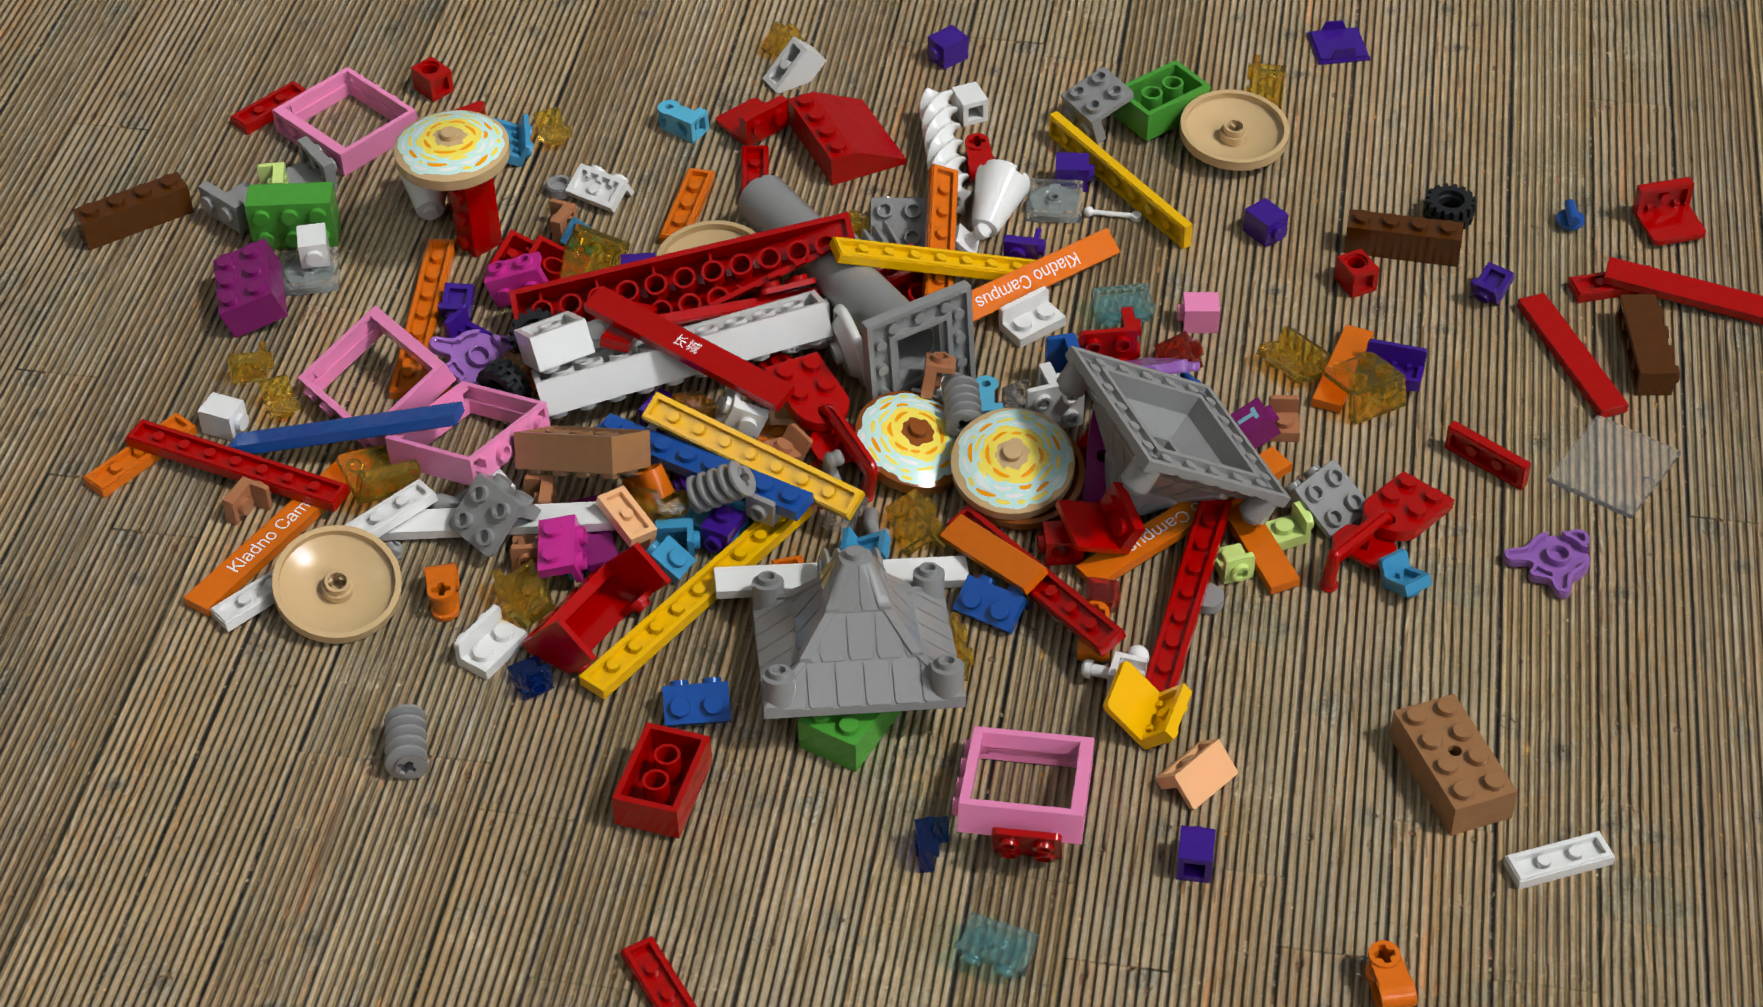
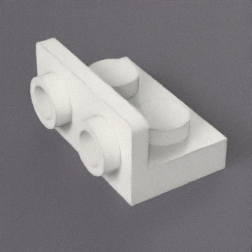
M580 163L565 190L568 196L612 213L617 209L624 194L632 197L634 193L628 184L629 180L618 173L611 175L597 165L592 164L590 167Z
M1045 286L1007 303L999 309V330L1019 348L1066 326V316L1049 302V289Z
M494 604L486 612L482 613L469 629L457 637L454 642L457 665L488 681L522 647L520 643L528 635L527 631L502 619L501 608Z

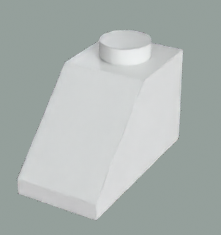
M793 36L763 79L776 93L780 94L811 82L827 60L814 47Z

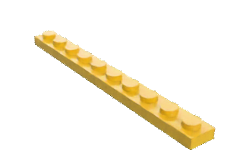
M812 505L798 521L781 516L774 527L755 521L579 675L580 685L605 700L717 600L714 567L757 565L813 515Z

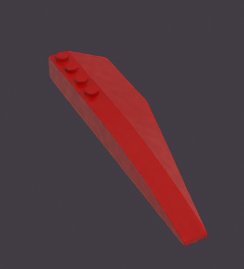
M844 212L509 290L514 319L518 320L520 312L526 314V309L531 308L532 311H536V308H541L543 312L547 310L552 315L570 311L585 318L586 322L598 319L585 312L584 304L601 285L629 300L658 307V315L727 303L762 286L764 283L773 281L832 252L829 246L832 237L855 239L849 212ZM522 360L524 372L531 371L533 368L524 364Z

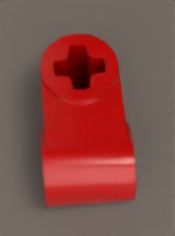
M981 133L970 134L965 139L967 152L965 165L966 173L969 175L968 183H975L976 172L981 164L983 166L987 160L995 159L988 137Z

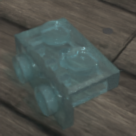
M1149 283L1092 288L1091 290L1096 325L1116 326L1120 324L1121 308L1133 307L1135 319L1140 318L1141 323L1153 319L1156 306L1155 303H1152Z
M971 911L961 941L956 940L954 949L961 955V961L976 967H980L982 962L995 966L993 969L995 973L1013 979L1015 974L1023 977L1026 976L1039 940V935Z

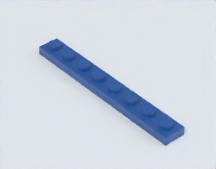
M612 413L597 426L599 428L650 430L651 463H662L665 469L684 477L691 475L697 477V474L702 471L707 473L710 468L718 469L719 465L726 464L728 466L730 462L728 459ZM751 469L756 481L755 494L774 501L777 514L798 521L814 503L813 493Z

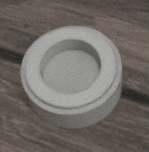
M566 175L550 177L546 181L547 195L550 198L559 200L570 197L565 190L571 178Z
M1214 584L1208 585L1200 612L1202 614H1215L1223 608L1224 592L1220 587Z

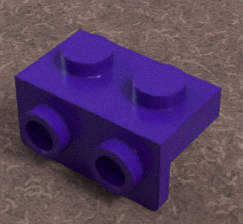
M1369 339L1360 381L1367 382L1373 386L1383 385L1406 392H1419L1428 350L1421 347Z

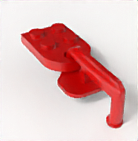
M818 352L765 367V371L794 385L795 393L784 404V407L797 424L813 431L810 437L813 443L809 450L816 460L822 464L823 456L826 452L830 451L831 453L836 449L841 450L845 459L844 464L854 461L864 475L862 486L858 488L865 493L862 503L871 502L874 498L879 468L854 432L855 424L847 422L846 419L850 406L848 395Z
M1402 471L1365 501L1361 515L1362 524H1348L1334 533L1332 537L1333 547L1327 554L1323 576L1319 584L1320 589L1326 593L1337 590L1338 581L1336 579L1339 566L1347 557L1368 568L1380 569L1378 560L1397 550L1394 541H1409L1418 537L1452 510L1455 499L1444 494L1439 489H1435L1422 482L1415 476Z

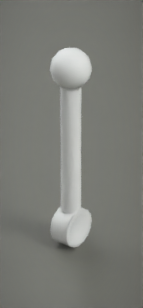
M1090 206L1085 207L1083 210L1086 217L1099 215L1128 218L1133 222L1141 221L1142 216L1139 211H1132L1131 213L1095 210Z

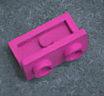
M540 252L525 253L508 260L495 261L487 266L484 284L497 308L511 305L509 290L548 282L541 268L542 256Z
M575 514L539 520L537 572L541 578L572 573L576 583L583 582V570L588 568L587 556L584 551V545L588 544V534L586 527L580 525Z

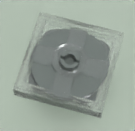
M1030 179L1031 185L1027 193L1025 222L1081 223L1082 180Z
M329 247L331 266L302 269L298 251L281 252L285 296L340 291L338 247Z

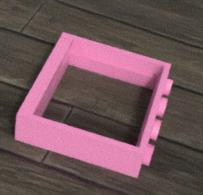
M349 67L342 69L272 110L278 133L298 145V139L307 136L314 144L320 145L323 153L328 158H333L337 165L338 173L344 177L393 148L399 134L408 125L418 120L416 110L412 106L405 104L395 95H391L379 85L372 83ZM351 95L389 119L390 122L345 148L307 123L306 120Z
M376 305L297 377L306 388L303 392L304 395L312 403L318 400L320 402L318 406L329 418H332L334 415L337 419L352 417L323 390L378 338L385 334L429 371L387 412L429 406L457 379L441 359ZM386 436L356 440L363 448L366 449L370 446L377 453L386 447Z
M461 381L429 406L462 401L465 411L459 421L473 413L511 423V425L469 457L428 446L453 426L388 435L385 437L390 464L471 486L478 472L492 475L515 457L514 432L551 425L547 403L544 401Z
M974 726L972 738L965 739L964 754L960 763V777H957L956 797H953L952 815L958 816L957 832L991 835L992 828L994 827L1061 834L1062 843L1082 845L1095 738ZM980 758L1077 768L1071 809L972 799Z

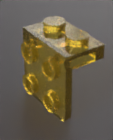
M577 223L564 248L559 279L621 265V254L628 253L630 243Z
M1363 352L1359 356L1335 362L1333 365L1324 368V376L1348 394L1349 420L1355 425L1406 406L1405 375L1374 352Z
M386 444L340 454L337 458V464L358 505L389 498L418 480L421 469L416 459L390 464Z

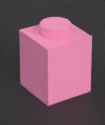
M1183 292V304H1177V321H1182L1183 333H1218L1220 319L1219 293Z

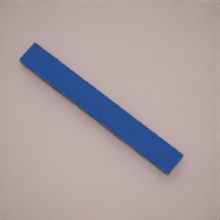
M462 401L243 432L236 434L229 447L251 454H259L450 427L458 424L465 410Z

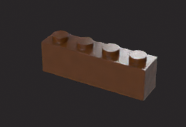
M178 172L164 175L159 179L139 184L134 188L114 193L109 197L92 203H86L81 207L73 209L79 236L89 251L194 212L188 186Z
M1350 209L1344 253L1362 248L1368 256L1458 267L1464 223Z
M1655 294L1620 295L1615 317L1635 395H1672L1674 384L1678 383L1680 379V369L1678 365L1674 364V347L1669 345L1668 326L1663 324V307L1658 306Z

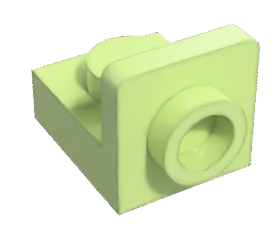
M285 162L257 165L260 184L289 183Z
M1300 501L1292 503L1291 515L1267 521L1265 524L1280 548L1285 550L1310 542L1314 520L1310 511L1305 510Z
M1240 543L1224 546L1219 549L1214 567L1223 584L1243 581L1254 577L1256 557L1253 552L1245 553Z

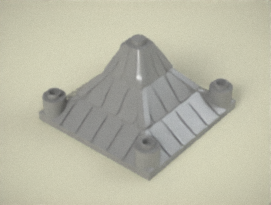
M1070 346L1065 354L1068 363L1056 380L1059 390L1069 398L1082 397L1087 390L1094 402L1092 407L1106 449V491L1113 482H1124L1123 487L1128 491L1139 516L1167 509L1177 505L1179 502L1227 500L1228 497L1243 499L1239 509L1241 517L1247 523L1263 525L1277 507L1285 508L1291 499L1209 385Z
M852 545L837 553L820 572L819 577L792 589L791 593L785 594L783 577L773 571L761 572L753 578L752 611L764 719L966 707L964 663L957 658L947 611L945 571L936 563L925 562L913 570V586L911 587L910 583L886 573V569L869 549L859 545Z

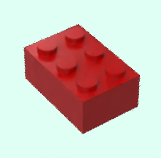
M646 722L612 796L615 824L680 839L713 762L710 736Z

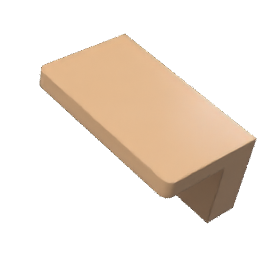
M622 485L597 496L596 505L626 544L630 547L638 542L646 551L655 541L658 529L625 486Z
M1214 739L1199 741L1155 779L1161 790L1177 788L1188 808L1196 809L1236 776L1238 771L1221 741Z

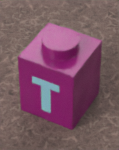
M1259 397L1230 414L1255 449L1281 433L1275 424L1279 420L1276 412L1270 404L1264 407Z

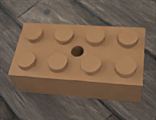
M552 425L514 432L515 469H528L529 475L547 474V471H552V476H569L571 472H576V477L578 478L595 477L596 473L601 474V479L620 478V475L639 474V469L651 467L650 430Z
M1455 694L1394 710L1389 737L1450 836L1512 818L1518 791Z

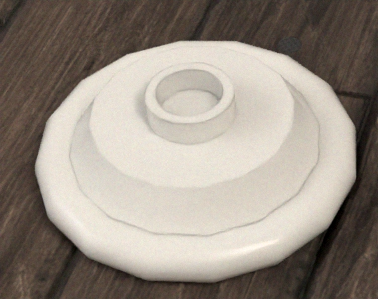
M837 304L833 309L834 321L831 324L834 335L831 336L833 341L828 343L831 354L837 365L842 363L849 377L858 378L859 382L866 387L862 338L849 311L844 305Z

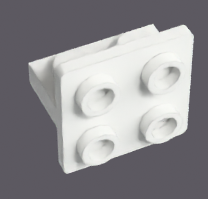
M1050 362L1039 364L1038 387L1026 390L1025 409L1033 410L1049 417L1062 429L1083 424L1085 393L1082 397L1069 398L1060 392L1056 381L1060 373L1055 372Z

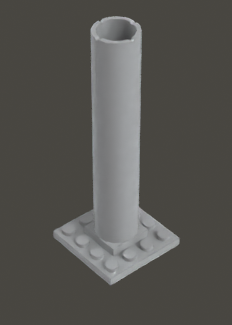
M770 174L752 180L743 189L738 202L741 218L757 233L821 218L778 176ZM833 252L795 269L799 275L807 273L808 279L815 277L817 283L811 285V287H818L822 298H827L829 305L833 309L837 304L844 305L854 320L862 336L867 403L875 397L888 392L911 391L912 387L921 389L926 352H946L956 357L955 373H961L976 379L971 285L966 280L910 302L874 267L837 263ZM942 373V377H943V376L946 377V376L948 375V374Z

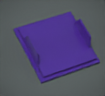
M1343 20L1326 21L1320 31L1307 32L1319 65L1370 61V56L1359 29L1356 27L1346 28Z

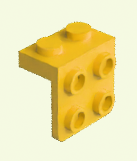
M1124 661L1119 664L1104 700L1103 708L1144 750L1163 743L1168 744L1176 738L1182 717L1188 709L1187 704L1192 690L1185 683L1159 692L1129 661Z

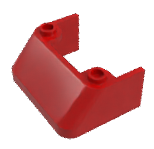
M637 542L592 571L520 644L529 654L568 674L576 672L579 675L596 658L592 650L626 615L633 611L636 614L642 612L651 603L649 597L672 580Z

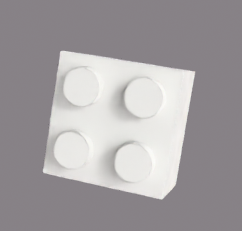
M565 311L513 330L524 364L539 372H543V374L558 371L560 365L567 362L571 364L583 362L588 359L587 355L595 352L585 318L570 311Z

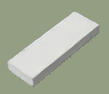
M1600 831L1506 855L1504 856L1503 864L1517 889L1520 890L1613 865L1615 856Z

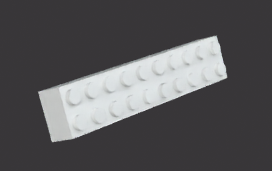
M816 290L683 327L746 361L750 359L762 361L769 358L771 353L778 351L790 353L796 351L799 345L806 343L810 345L822 344L827 341V337L834 336L826 303ZM640 340L635 343L628 353L606 348L587 355L588 359L576 364L564 363L560 365L558 371L543 374V372L535 369L531 370L538 398L540 401L547 403L548 414L552 419L562 418L569 414L568 411L578 408L582 411L593 409L598 406L597 403L602 401L618 402L625 399L627 394L634 392L646 394L654 391L655 386L667 384V386L678 385L684 382V378L695 375L696 378L706 377V375Z

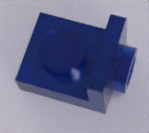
M537 655L507 666L508 676L524 701L554 689L551 668L548 664L543 665Z
M929 816L914 819V846L919 873L933 872L934 858L940 855L939 843H947L949 841L948 816Z

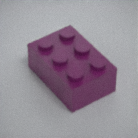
M265 238L249 243L243 248L223 254L213 260L219 316L235 338L288 316L281 261Z

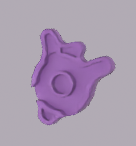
M472 329L461 333L455 338L434 336L429 340L428 349L433 354L449 360L445 364L457 379V384L461 381L478 384L479 382L476 381L478 373L489 363L500 357L504 358L505 361L509 359V356L514 351L509 341L510 336L496 334L490 336L480 333L481 329Z
M1145 357L1126 361L1168 374L1193 372L1200 369L1199 361H1188V359Z
M1581 529L1562 531L1561 536H1548V531L1532 538L1526 546L1506 549L1502 559L1506 565L1511 567L1530 568L1528 579L1531 582L1546 584L1551 588L1554 596L1566 599L1571 594V585L1580 580L1589 569L1591 561L1588 555L1590 537L1587 532Z

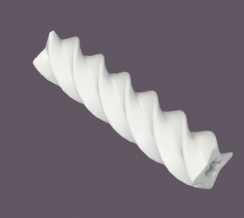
M926 88L921 96L919 114L922 122L928 171L932 163L959 171L957 213L965 214L964 201L972 195V192L962 187V183L969 178V175L959 170L961 163L966 161V157L956 153L957 148L963 144V140L957 139L953 135L955 130L961 127L960 123L951 120L952 114L958 111L956 106H951L948 103L953 90L936 92Z

